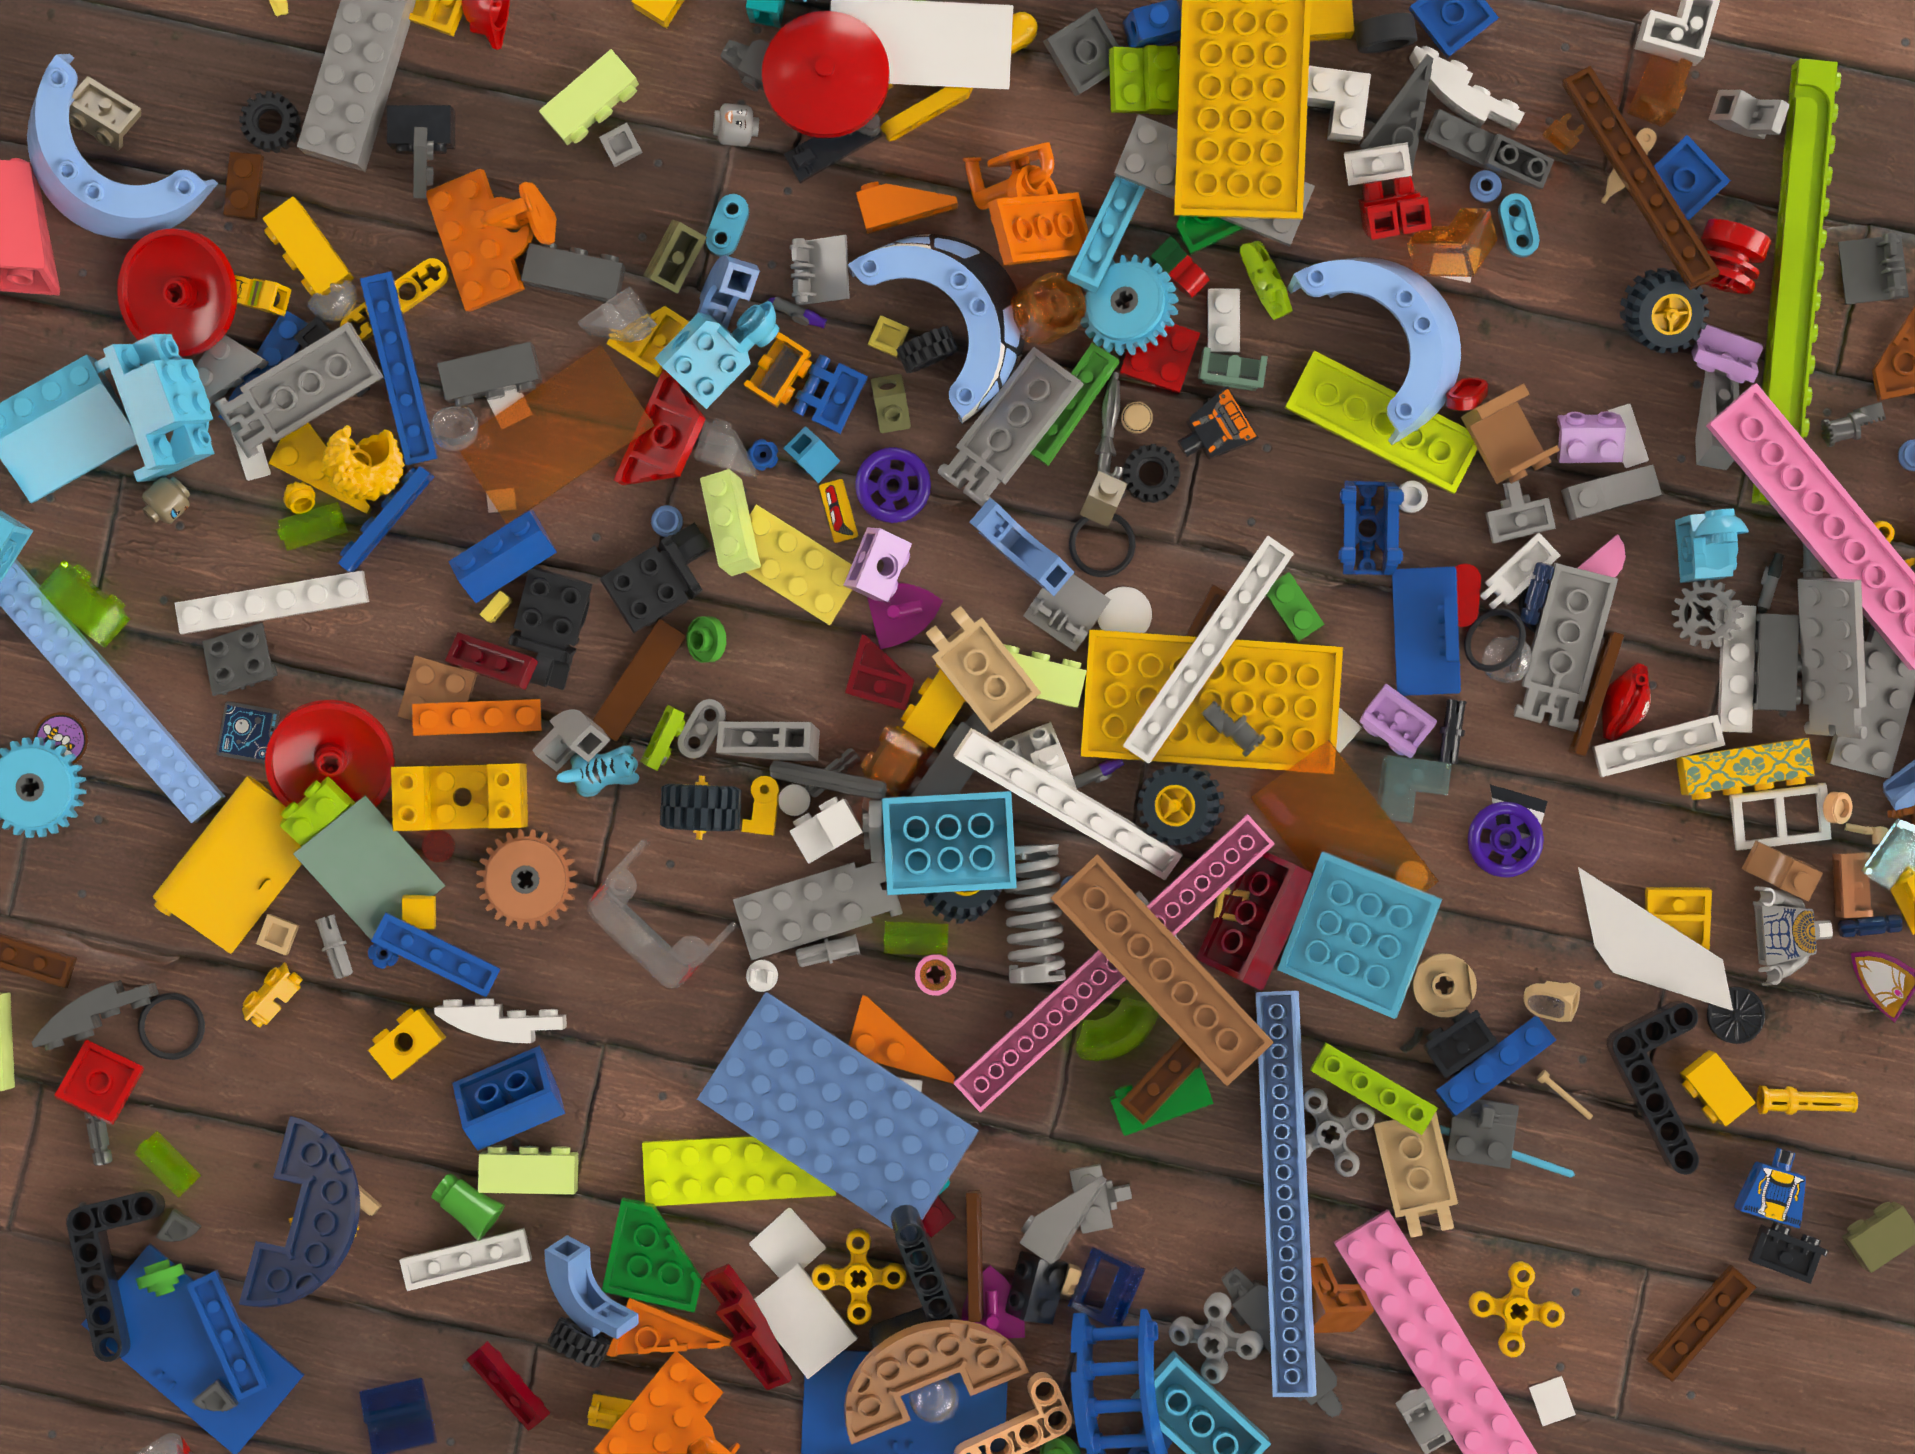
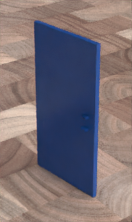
M150 1243L118 1280L130 1337L129 1352L121 1359L232 1454H238L305 1374L241 1321L269 1387L238 1401V1405L228 1411L203 1410L196 1406L192 1400L217 1379H220L236 1400L237 1398L186 1287V1284L194 1280L186 1273L178 1276L179 1283L174 1284L175 1291L156 1297L155 1291L148 1293L147 1288L138 1289L135 1279L146 1275L143 1267L168 1259ZM169 1260L171 1266L175 1265L171 1260ZM103 1306L100 1309V1318L106 1323L110 1321L111 1312L107 1307ZM86 1318L81 1325L89 1331ZM109 1338L106 1346L116 1353L118 1344L113 1338Z
M843 1350L809 1379L804 1375L801 1454H954L956 1446L961 1442L1006 1422L1008 1381L970 1396L959 1372L901 1396L911 1421L851 1445L844 1419L845 1396L854 1372L871 1351ZM997 1438L992 1441L990 1450L993 1452L1003 1450L1005 1439ZM983 1445L980 1446L982 1454H986Z

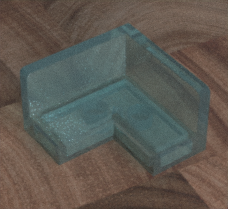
M1389 755L1383 756L1376 819L1412 823L1416 791L1448 795L1452 763Z
M1901 819L1895 821L1861 870L1888 890H1891L1907 866L1915 871V825Z

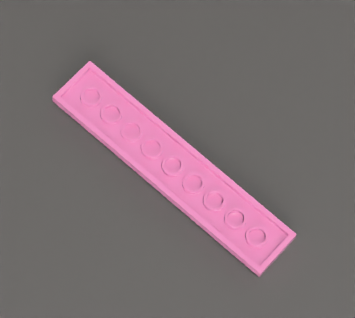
M1757 383L1751 385L1709 422L1706 427L1832 578L1861 580L1863 615L1909 670H1915V573Z
M1388 1209L1334 1242L1335 1246L1361 1288L1366 1291L1373 1308L1420 1385L1426 1390L1435 1409L1463 1454H1538Z

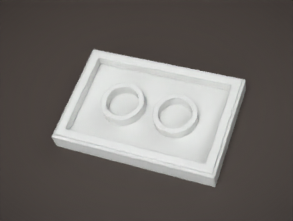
M800 1263L795 1265L754 1299L765 1316L776 1340L807 1379L858 1339L857 1335L823 1292L813 1285L811 1277Z

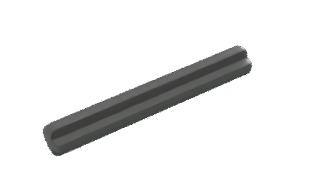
M780 760L773 761L769 769L770 776L778 780L876 800H882L887 794V786L884 781Z

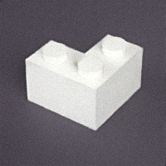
M1681 0L1676 17L1650 10L1642 20L1634 49L1696 66L1704 58L1720 0Z
M1309 66L1307 106L1331 109L1327 140L1359 144L1363 137L1371 74Z
M833 797L819 806L822 812L816 816L811 817L810 813H807L793 821L795 828L790 830V833L808 864L863 833V828L846 799L839 801L837 797Z

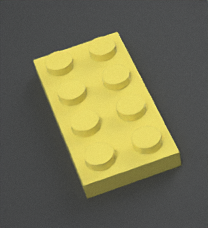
M756 504L750 514L761 567L745 573L830 626L853 591L843 586L852 564Z

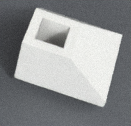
M1051 722L997 742L1077 789L1069 764Z

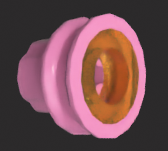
M931 954L925 956L918 963L915 970V980L923 992L939 996L947 993L953 987L956 980V969L948 957L941 954ZM932 966H937L939 970H944L945 975L940 976V982L936 983L933 978H927L926 973L931 971Z

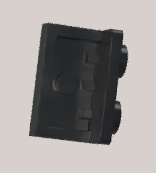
M1468 1009L1464 1010L1452 1019L1454 1022L1453 1026L1445 1031L1442 1027H1439L1425 1037L1428 1042L1423 1048L1445 1079L1498 1044V1041L1480 1017L1481 1014L1478 1010L1472 1013Z
M1774 1222L1771 1228L1761 1224L1748 1260L1811 1284L1821 1255L1827 1256L1828 1250L1820 1246L1821 1240L1806 1234H1802L1801 1239L1790 1235V1228Z
M1021 1251L1015 1267L1005 1312L1023 1321L1053 1325L1068 1262L1058 1259L1050 1264L1039 1256Z

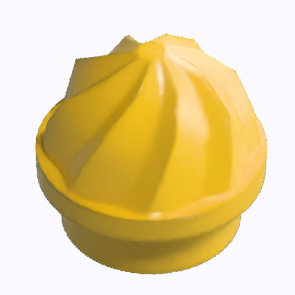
M295 481L287 485L283 500L286 507L291 509L293 513L303 514L314 507L315 492L304 481L301 483Z

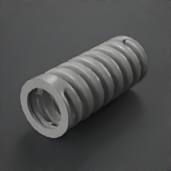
M1059 844L1014 846L1015 860L1032 861L1015 864L1016 877L1034 879L1016 881L1017 888L1004 889V891L1008 894L1035 896L1008 900L1005 903V908L1009 911L1037 913L1009 917L1006 920V925L1010 928L1038 930L1010 934L1007 937V942L1012 945L1040 947L1011 951L1008 954V959L1013 962L1042 964L1018 968V965H1009V983H1044L1066 980L1065 970H1058L1065 966V959L1058 955H1052L1064 949V942L1057 938H1050L1062 933L1063 925L1056 921H1048L1061 916L1062 910L1058 905L1046 904L1054 902L1051 897L1059 889L1044 887L1056 884L1061 878L1060 874L1056 871L1042 870L1059 864L1060 861L1057 856Z

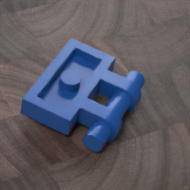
M819 354L815 365L812 364L807 372L810 375L803 389L798 390L795 396L797 402L792 411L800 416H804L808 406L816 409L811 419L813 422L841 435L868 376L841 363L838 364L834 374L826 371L831 359ZM822 380L829 384L822 399H819L813 395Z

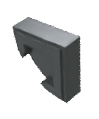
M174 1209L156 1238L166 1242L182 1241L194 1235L202 1226Z
M217 1379L192 1400L196 1406L203 1410L222 1412L234 1408L239 1403L220 1379Z

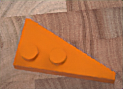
M862 995L849 1046L875 1063L954 1083L955 1075L944 1064L929 1053L924 1046L899 1026L894 1019L879 1008L868 996Z
M629 1298L626 1307L638 1313L639 1324L618 1339L613 1338L606 1355L615 1357L617 1355L635 1353L640 1355L651 1352H678L699 1348L716 1349L730 1346L733 1337L647 1302Z

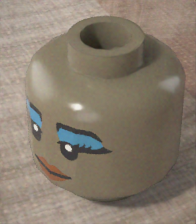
M160 477L142 494V500L146 505L142 510L155 523L161 520L164 523L171 524L189 508L190 502L188 497L191 494L175 477L171 479Z

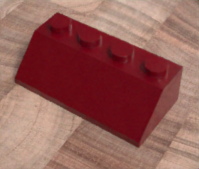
M1268 852L1264 853L1230 884L1231 892L1229 895H1225L1222 911L1219 917L1214 918L1196 959L1263 991L1298 916L1313 873ZM1236 889L1250 891L1249 900L1242 901L1243 897L1232 894ZM1224 913L1233 914L1236 921L1223 920L1222 916Z

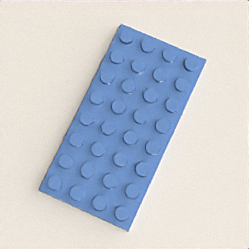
M765 992L697 1098V1100L892 1229L891 1214L895 1208L901 1205H912L915 1207L923 1220L979 1132L978 1129L768 992Z

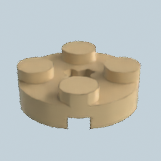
M1438 953L1427 957L1417 965L1412 977L1411 988L1415 1001L1423 1010L1437 1017H1453L1463 1012L1471 1000H1473L1476 994L1477 983L1473 970L1464 960L1452 954ZM1445 976L1447 981H1452V987L1447 988V994H1442L1441 990L1435 987V984L1440 982V977Z

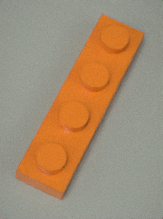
M541 699L411 703L413 736L542 731Z

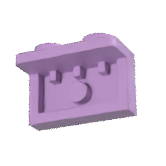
M1710 324L1706 325L1705 330L1701 329L1700 337L1695 342L1691 351L1693 360L1697 362L1696 365L1708 372H1714L1715 369L1727 373V378L1738 383H1744L1745 380L1754 383L1759 373L1756 363L1763 350V345Z
M1609 411L1600 412L1598 415H1585L1580 412L1558 415L1557 423L1560 428L1558 448L1560 451H1558L1557 459L1559 463L1623 462L1626 426L1621 415Z
M1385 684L1364 710L1360 723L1363 724V728L1374 737L1379 736L1388 742L1389 747L1395 753L1412 758L1418 746L1436 725L1437 720L1388 684Z

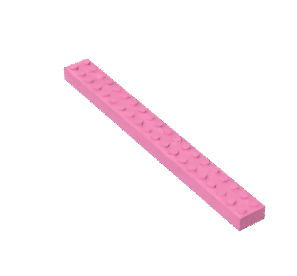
M1246 814L1146 906L1175 936L1275 843ZM1098 949L961 1074L953 1084L981 1113L1118 988L1126 978Z

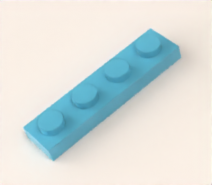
M1115 177L1067 278L1068 281L1094 293L1097 292L1146 188L1120 177Z

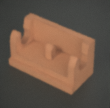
M1870 852L1832 854L1835 917H1873L1869 876Z

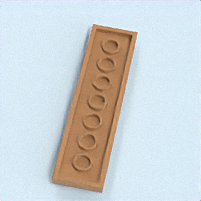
M1098 854L1051 897L1059 908L1226 1086L1235 1080L1274 1043Z

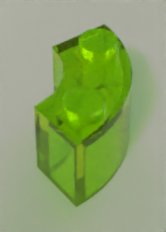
M63 560L41 584L39 589L69 620L100 645L106 647L131 620L123 610L126 605L115 595L110 594L107 596L90 580L92 574L83 566L77 563L74 567Z
M1123 997L1118 1008L1109 1016L1098 1020H1084L1076 1052L1082 1060L1104 1061L1120 1057L1132 1051L1144 1041L1153 1029L1159 1013L1147 1002Z

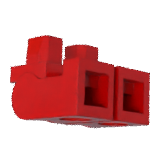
M1411 176L1392 179L1394 193L1383 195L1382 181L1363 183V199L1358 201L1363 229L1371 240L1400 235V232L1408 234L1432 229L1428 197L1421 196L1420 192L1415 190Z

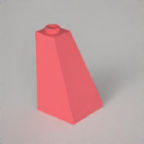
M20 158L0 160V291L59 296L60 286L40 185L35 177L30 162Z

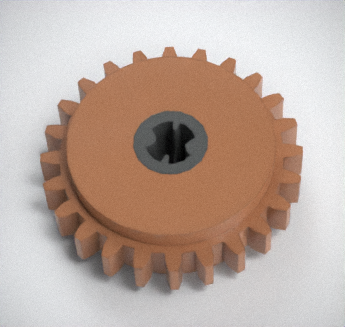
M519 829L517 838H515L512 832L506 833V842L500 838L495 840L498 846L497 849L487 847L486 851L490 855L489 859H480V862L485 865V870L477 871L476 874L482 876L484 882H480L476 886L477 888H484L485 893L479 898L480 900L488 899L490 904L485 909L487 911L496 909L498 912L494 919L499 920L503 916L506 917L505 925L508 927L514 921H517L518 929L522 930L525 923L529 922V926L533 930L537 928V921L539 920L545 927L549 925V916L554 920L560 918L557 910L568 911L569 908L564 903L566 900L575 899V896L569 893L570 888L578 887L577 883L571 882V877L578 875V871L570 870V865L575 862V859H566L565 855L569 851L568 847L560 850L558 848L560 839L558 838L549 842L548 832H544L541 838L538 837L537 829H532L529 836H526L524 829ZM532 872L531 880L534 882L533 886L529 884L524 887L522 885L524 879L521 874Z

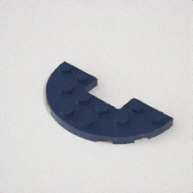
M290 1116L273 1176L277 1180L302 1185L286 1246L281 1247L256 1241L239 1305L259 1308L276 1307L292 1303L309 1295L335 1273L353 1243L360 1215V1192L354 1168L343 1148L332 1136L318 1126L303 1119Z

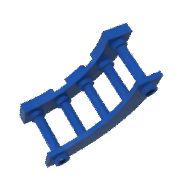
M1147 1309L1140 1310V1320L1137 1326L1096 1328L1095 1325H1092L1086 1312L1073 1313L1071 1353H1077V1372H1071L1072 1402L1079 1447L1086 1448L1087 1454H1106L1104 1449L1148 1447L1150 1454H1168L1158 1416L1154 1381V1341L1158 1339V1325L1156 1321H1152ZM1138 1339V1361L1094 1363L1093 1344H1096L1097 1341ZM1139 1374L1140 1398L1097 1400L1094 1397L1093 1380L1096 1376ZM1142 1411L1145 1434L1103 1436V1433L1099 1431L1098 1414Z

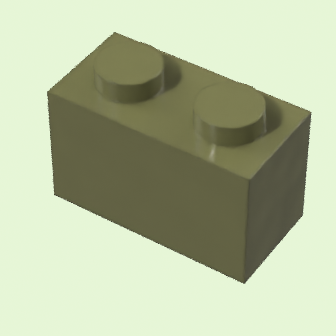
M672 219L643 276L678 294L707 237Z
M1885 1202L1879 1205L1873 1211V1216L1865 1221L1860 1219L1852 1223L1847 1228L1848 1232L1841 1236L1860 1266L1870 1273L1915 1244V1223L1901 1204Z

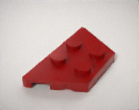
M663 370L614 477L613 481L623 486L680 477L706 420L683 387L666 370Z

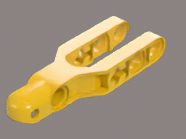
M1027 12L1013 14L1011 55L1030 45L1037 35L1036 19ZM889 84L888 90L893 87V84ZM945 87L887 120L880 128L886 135L888 142L896 140L968 99L973 88Z

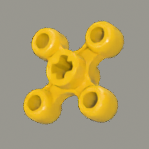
M857 1228L849 1232L846 1238V1246L851 1254L849 1264L840 1269L833 1268L829 1264H820L813 1270L811 1279L813 1285L823 1291L837 1285L846 1287L852 1297L847 1308V1317L853 1324L863 1325L870 1320L872 1315V1307L867 1299V1293L870 1288L876 1285H884L889 1289H899L906 1282L907 1274L904 1267L898 1263H891L882 1268L870 1265L866 1255L871 1246V1236L866 1230ZM861 1237L865 1243L862 1246H856L853 1243V1239ZM854 1270L858 1273L861 1270L865 1272L864 1283L860 1280L858 1283L853 1281ZM891 1272H897L900 1278L892 1281L888 1275ZM820 1273H827L830 1279L826 1282L821 1281L818 1277ZM861 1307L865 1310V1314L857 1316L854 1313V1309Z
M1523 1261L1515 1262L1510 1266L1508 1277L1511 1281V1289L1503 1298H1495L1487 1292L1477 1291L1469 1299V1308L1476 1316L1485 1318L1490 1315H1499L1504 1319L1505 1330L1499 1337L1498 1346L1501 1352L1510 1358L1518 1357L1523 1353L1525 1342L1522 1337V1330L1530 1321H1539L1549 1328H1556L1563 1323L1565 1318L1563 1308L1556 1302L1547 1301L1543 1304H1535L1530 1301L1528 1289L1534 1282L1535 1272L1528 1263ZM1525 1270V1277L1522 1279H1518L1517 1275L1519 1271ZM1486 1300V1306L1479 1309L1477 1307L1478 1302ZM1515 1303L1521 1306L1522 1312L1519 1315L1511 1313L1513 1312L1511 1307ZM1555 1310V1316L1547 1319L1548 1312ZM1516 1340L1513 1348H1507L1509 1341Z

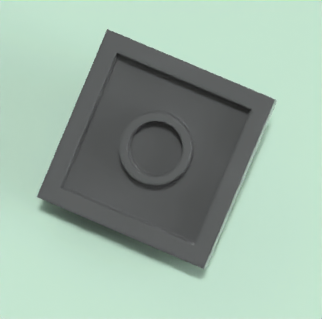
M1097 8L1092 9L1043 41L1074 96L1081 94L1110 75L1109 49L1119 47Z
M1478 1099L1454 1117L1451 1114L1450 1132L1446 1148L1447 1159L1510 1169L1519 1105Z

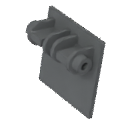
M1888 233L1884 234L1883 237L1838 242L1845 305L1909 297L1901 235Z
M263 623L202 641L213 696L219 694L227 695L229 691L239 688L244 690L248 685L253 687L255 683L265 680L272 681L273 677L278 676L275 664H271Z

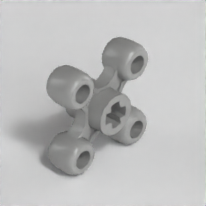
M1319 1088L1309 1089L1303 1096L1304 1108L1314 1116L1316 1128L1310 1134L1305 1135L1306 1159L1315 1149L1327 1148L1334 1155V1166L1338 1174L1343 1177L1355 1175L1359 1170L1360 1161L1356 1153L1350 1151L1347 1147L1346 1138L1352 1131L1367 1130L1372 1127L1375 1122L1374 1110L1367 1104H1359L1347 1116L1336 1117L1328 1109L1326 1093ZM1316 1096L1321 1100V1103L1314 1106L1310 1103L1309 1099ZM1361 1112L1366 1113L1368 1120L1364 1122L1359 1121L1357 1114ZM1330 1125L1335 1126L1336 1133H1340V1135H1334L1332 1139L1326 1138L1327 1132L1322 1130H1328ZM1348 1159L1352 1161L1353 1166L1345 1168L1341 1162Z
M1221 1292L1211 1294L1204 1304V1313L1208 1318L1207 1324L1197 1325L1191 1318L1181 1316L1171 1324L1169 1329V1337L1173 1343L1180 1346L1189 1343L1198 1344L1200 1352L1206 1356V1360L1201 1366V1375L1206 1382L1211 1384L1221 1382L1228 1372V1363L1224 1358L1225 1352L1235 1351L1241 1358L1252 1360L1261 1353L1264 1345L1263 1338L1255 1331L1234 1332L1233 1326L1226 1320V1316L1231 1310V1300L1226 1294Z

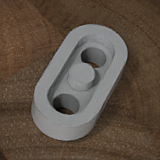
M706 699L695 707L678 737V748L684 756L700 758L707 753L717 736L718 722H725L726 711L720 702ZM709 709H713L716 712V718L713 721L705 719V712ZM694 736L700 740V746L696 749L689 746V740Z

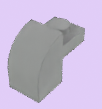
M1718 90L1708 120L1726 130L1751 138L1765 139L1766 134L1780 135L1790 104L1783 100H1758L1743 90Z
M571 709L559 713L550 720L554 728L532 751L539 759L557 772L575 753L589 763L610 741V738L600 726L582 712Z
M1424 1387L1405 1393L1401 1400L1395 1403L1424 1454H1429L1453 1440Z

